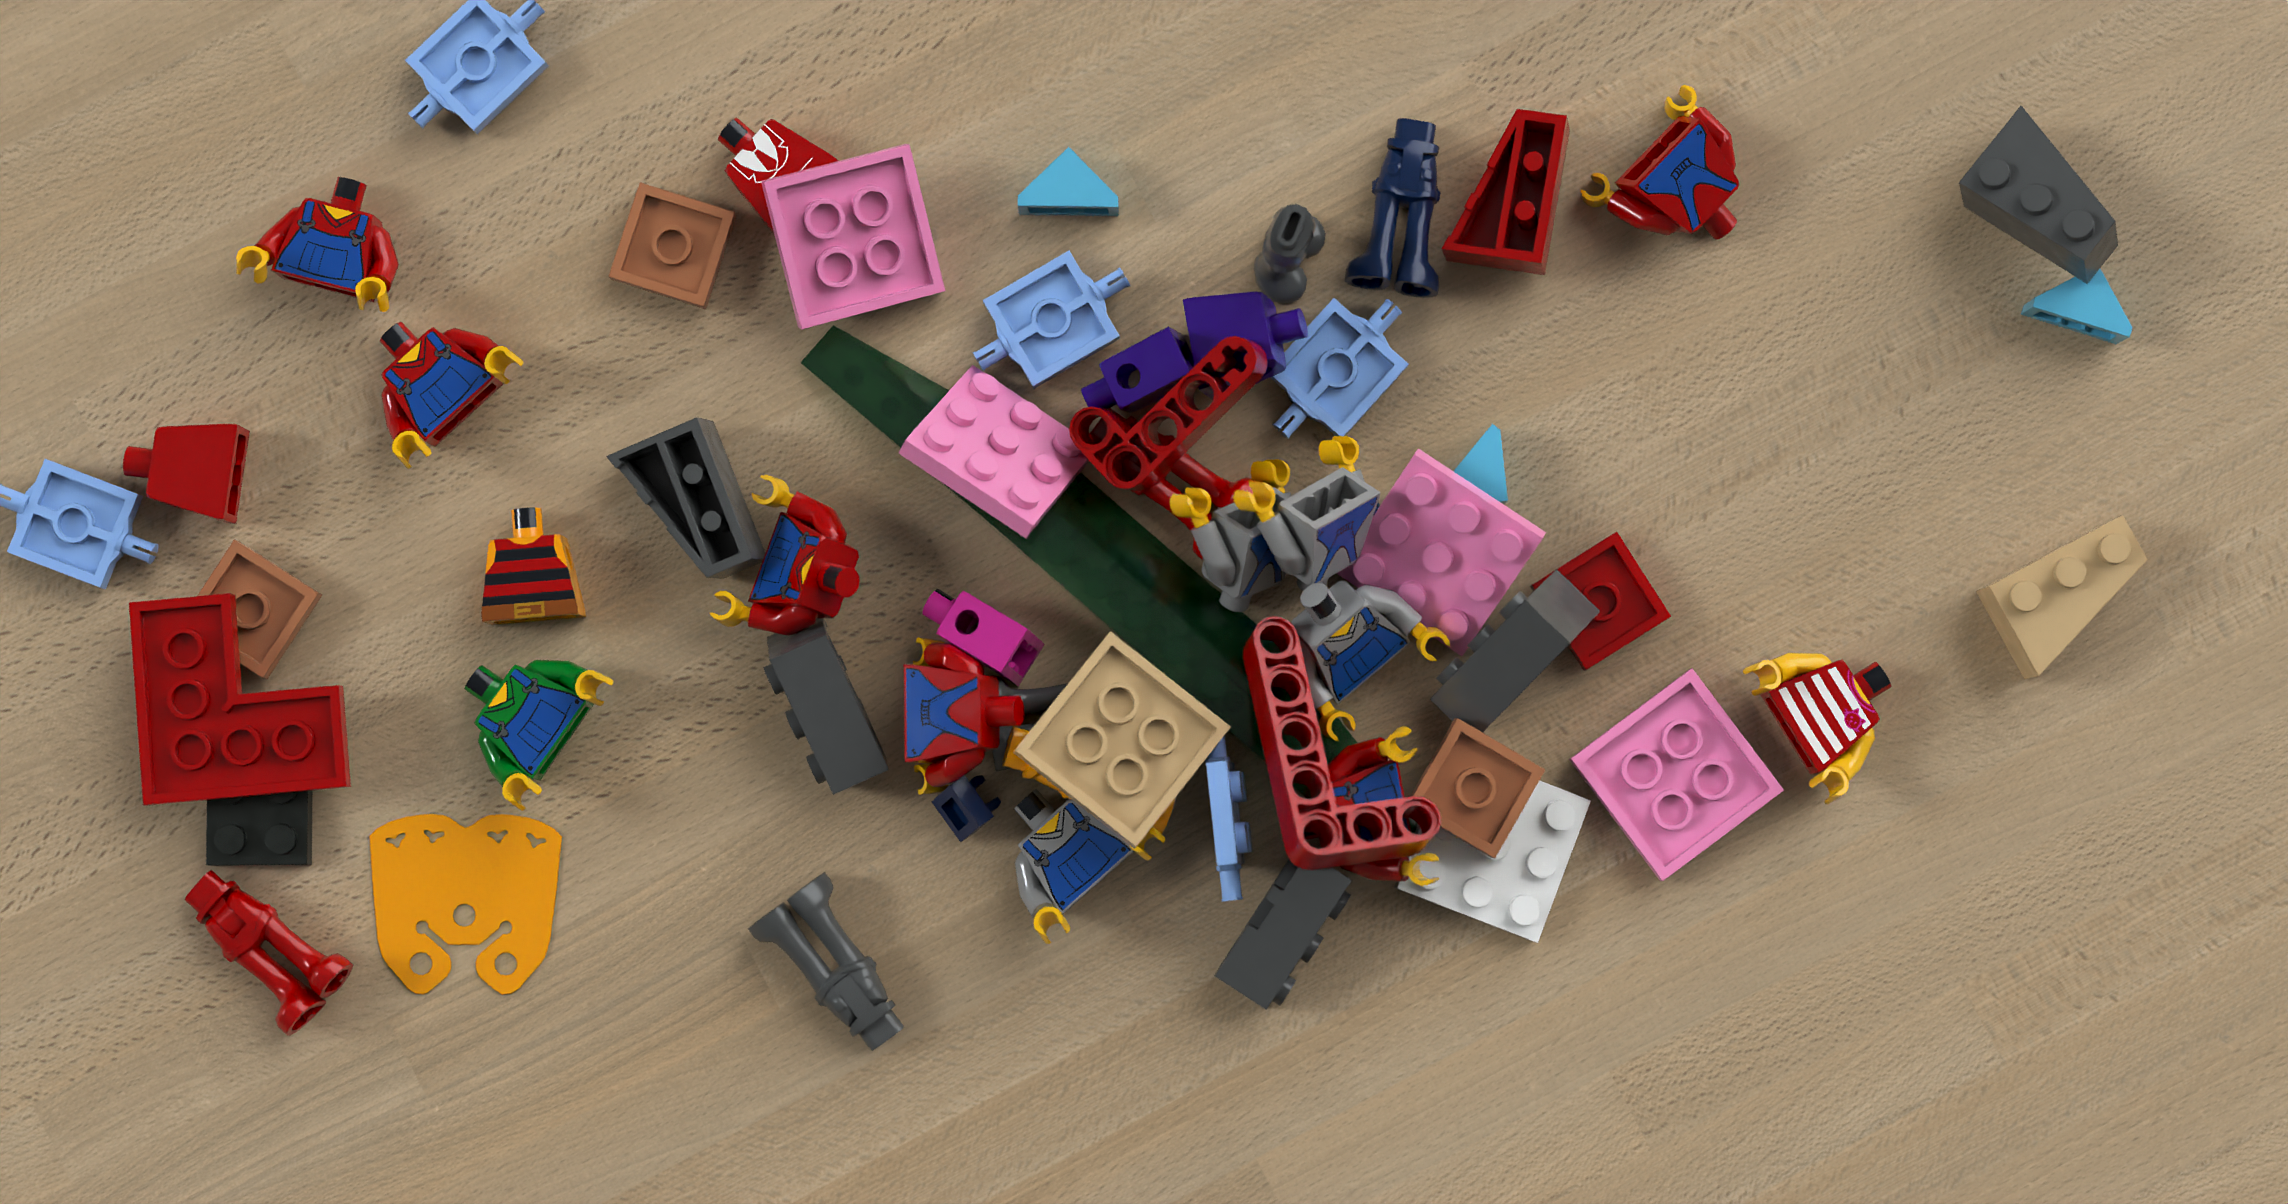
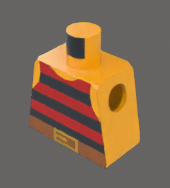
M531 507L511 510L513 538L490 540L488 544L481 612L482 622L489 625L586 617L585 606L567 538L560 534L543 535L542 508Z

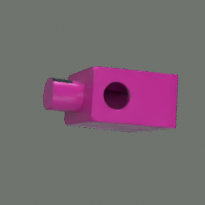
M936 589L926 601L922 611L924 616L940 625L936 634L942 639L980 661L981 664L1017 686L1020 685L1045 645L1029 629L965 591H962L957 599H954L940 589ZM976 623H979L976 630L970 633L971 628Z

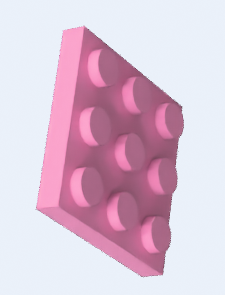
M909 144L761 181L798 328L805 329L945 291Z
M974 365L966 371L906 438L899 451L900 455L1024 538L1030 535L1089 462L1073 443L1067 427Z
M1418 448L1374 514L1360 557L1355 563L1336 574L1358 588L1363 585H1370L1396 592L1423 617L1420 622L1426 628L1436 627L1447 636L1450 641V647L1440 637L1433 638L1460 656H1463L1468 649L1467 645L1479 633L1546 532Z
M1692 668L1569 759L1660 881H1664L1784 791Z

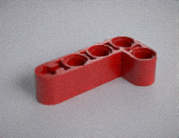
M1237 336L1226 337L1211 349L1132 428L1116 412L1091 406L1081 409L1074 415L1069 427L1070 437L1075 446L1113 486L1126 490H1145L1152 486L1263 377L1268 365L1267 354L1262 346L1255 341ZM1235 351L1247 353L1243 358L1244 363L1247 365L1244 371L1233 368L1237 363L1233 357ZM1217 371L1226 375L1221 379L1214 375L1213 372ZM1208 383L1213 389V401L1206 409L1199 410L1194 403V393L1198 386ZM1101 417L1107 425V434L1103 441L1095 444L1090 439L1089 427L1093 420ZM1171 418L1177 426V435L1172 443L1165 446L1158 438V429L1164 420ZM1134 453L1141 462V470L1137 478L1129 481L1123 474L1122 465L1126 457Z

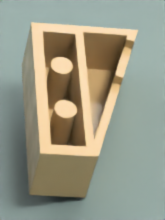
M2121 515L2104 522L1977 590L1976 593L2025 680L2040 676L2148 559L2126 519Z

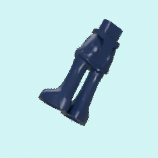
M1406 118L1397 119L1394 138L1388 139V152L1383 161L1379 177L1372 182L1375 208L1369 242L1365 252L1350 261L1346 268L1345 282L1349 285L1370 290H1382L1390 285L1399 208L1408 209L1407 224L1394 289L1403 295L1419 298H1431L1438 295L1439 276L1428 260L1430 222L1434 204L1438 203L1441 195L1437 187L1436 156L1439 152V146L1434 144L1435 124Z

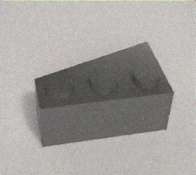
M1556 569L1531 595L1527 597L1519 591L1499 613L1506 620L1496 631L1488 624L1467 645L1474 652L1473 655L1465 663L1456 657L1438 675L1436 679L1443 686L1430 700L1452 721L1454 718H1459L1477 730L1484 732L1595 618L1600 610Z
M817 618L813 625L794 635L787 636L775 633L768 636L767 644L771 664L765 666L764 671L775 694L785 692L792 709L786 711L785 715L797 740L805 736L813 754L806 756V759L817 783L820 784L827 781L834 795L889 770L886 755L864 706L846 673L847 668L841 655L838 656L826 628L828 626L824 618Z
M1288 859L1214 976L1264 1009H1267L1272 1001L1280 1006L1296 982L1294 978L1289 976L1300 959L1306 963L1309 962L1324 938L1318 934V931L1328 916L1336 920L1348 902L1351 894L1345 890L1352 880L1332 867L1304 870L1295 866Z

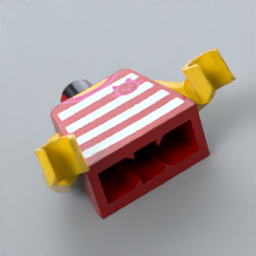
M1786 653L1772 660H1763L1743 669L1744 675L1754 672L1760 680L1759 688L1751 691L1752 695H1761L1809 774L1819 773L1809 781V786L1813 788L1819 783L1827 786L1829 797L1824 800V803L1827 805L1845 794L1849 787V781L1861 769L1875 740V733L1872 727L1879 722L1880 718L1870 700L1891 688V682L1877 662H1873L1853 675L1843 659L1831 662L1822 653Z

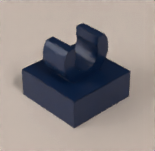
M964 775L931 801L960 842L967 839L994 817L992 812L1001 803L999 797L984 803L976 792V789L986 781L983 775L975 776L970 781Z

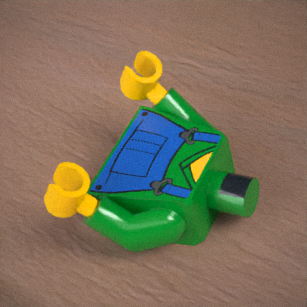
M534 660L525 668L515 664L504 679L483 665L475 670L464 689L486 704L474 722L481 730L478 743L491 774L502 786V794L506 800L523 811L526 807L521 803V797L527 789L532 790L537 795L541 794V787L531 779L541 781L593 705L602 706L604 704V701L597 699L596 690L604 682L612 686L613 680L610 677L594 670H587L573 662L560 660Z

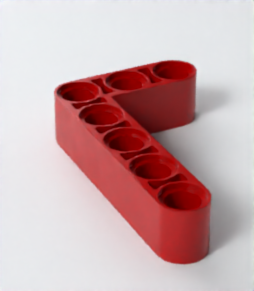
M1270 616L1262 619L1256 625L1244 646L1243 660L1285 851L1289 860L1301 869L1317 870L1418 854L1437 834L1441 826V814L1437 806L1431 800L1424 797L1412 796L1337 807L1298 633L1295 627L1282 617ZM1260 640L1274 642L1279 647L1281 653L1274 654L1266 651ZM1280 687L1290 695L1291 701L1283 702L1273 695L1271 688ZM1282 735L1295 737L1300 742L1302 750L1288 748L1282 740ZM1301 783L1307 786L1312 792L1313 799L1299 797L1293 789V784ZM1403 818H1410L1416 821L1422 830V834L1417 835L1409 832L1403 824ZM1353 825L1366 827L1371 832L1373 841L1361 840L1355 834ZM1313 832L1322 839L1324 848L1317 849L1310 846L1305 841L1303 833Z

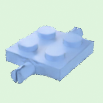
M468 0L405 60L423 79L425 87L429 92L408 114L424 128L429 121L445 108L447 111L458 115L478 134L549 67L546 61L530 46L524 33L545 11L535 0H527L510 17L495 10L486 0Z
M1067 251L983 300L985 307L996 324L998 339L978 351H974L973 355L983 371L1009 356L1010 359L1021 366L1034 389L1120 339V335L1107 315L1105 299L1129 287L1130 284L1126 276L1124 277L1120 267L1094 283L1090 277L1081 271L1071 252Z
M1333 298L1307 327V338L1294 341L1284 352L1286 369L1270 377L1286 391L1290 401L1293 403L1276 423H1273V426L1280 431L1291 418H1294L1282 431L1284 437L1289 439L1307 417L1322 423L1335 436H1346L1408 367L1409 364L1390 348L1383 335L1396 318L1402 314V311L1395 306L1382 320V317L1392 308L1394 304L1392 301L1386 299L1367 321L1365 318L1352 314L1339 301Z
M44 459L35 483L25 494L0 484V494L11 498L9 501L0 497V506L17 512L16 531L7 550L8 553L103 589L107 588L115 565L124 554L145 561L148 564H151L156 557L138 550V547L157 553L159 548L157 543H152L132 535L133 521L143 499L142 495L48 459Z
M1224 735L1207 759H1205L1217 861L1216 871H1219L1222 902L1243 899L1239 869H1242L1241 864L1245 863L1244 853L1252 852L1249 822H1240L1238 804L1240 802H1247L1245 775L1240 770L1235 771L1234 763L1230 762V757H1227Z

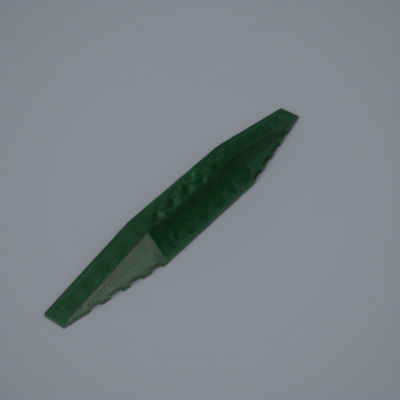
M834 325L801 361L804 367L899 449H901L906 438L949 392L948 389ZM1081 472L1027 538H1024L933 477L1127 645L1231 726L1227 732L1267 766L1243 660L1244 646L1257 624L1246 614L1231 611L1222 606L1219 601L1221 593ZM1260 640L1266 651L1274 654L1281 653L1279 647L1274 642ZM1280 687L1271 688L1273 695L1283 702L1291 701L1290 695ZM1316 709L1315 712H1316V716H1317V720H1318V725H1319V720H1320V718H1321V714H1320L1319 711ZM1338 717L1333 720L1331 729L1339 741L1325 737L1320 731L1327 764L1346 746L1357 743ZM1282 735V740L1288 748L1302 750L1300 742L1295 737ZM1301 783L1293 784V789L1304 799H1312L1310 789ZM1409 818L1411 833L1415 834L1418 823Z

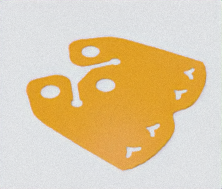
M423 814L390 821L377 828L369 836L377 939L382 958L407 989L416 994H425L443 981L451 971L450 956L425 933L420 934L417 932L416 925L420 921H426L428 928L448 945H479L497 931L502 922H510L512 925L511 932L509 934H502L482 951L476 959V971L479 977L502 995L511 994L518 990L542 963L551 938L562 836L554 828L543 822L516 815H488L469 827H463L445 815ZM428 830L432 834L444 832V836L431 843L429 837L424 834V831ZM504 830L508 831L500 843H497L495 839L487 835L488 832L500 834ZM401 833L406 834L401 840L399 847L386 842V838L395 839ZM526 834H532L535 839L544 838L546 842L540 843L533 848ZM461 904L470 905L475 910V920L469 926H459L454 921V910ZM421 952L426 953L432 959V968L424 975L414 973L410 967L411 958ZM502 953H510L516 958L517 967L510 975H501L495 969V960Z

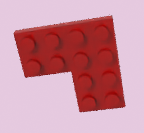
M226 593L129 602L143 805L151 806L351 787L344 687L333 685L242 694L236 600L234 594Z

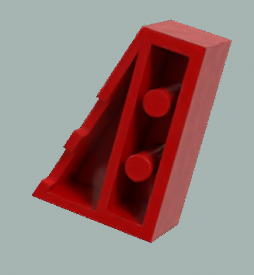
M1516 109L1487 163L1486 171L1474 193H1471L1464 206L1465 210L1452 234L1447 237L1442 247L1446 261L1545 275L1570 133L1567 115Z

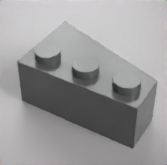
M2022 106L2017 109L1959 181L1965 208L2086 284L2089 283L2118 246L2116 221Z
M696 417L606 456L613 466L619 469L633 485L642 501L649 505L668 527L667 531L706 578L724 579L762 563L765 550L714 421Z

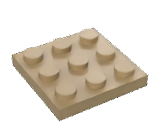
M1110 631L1013 753L1135 849L1231 726Z

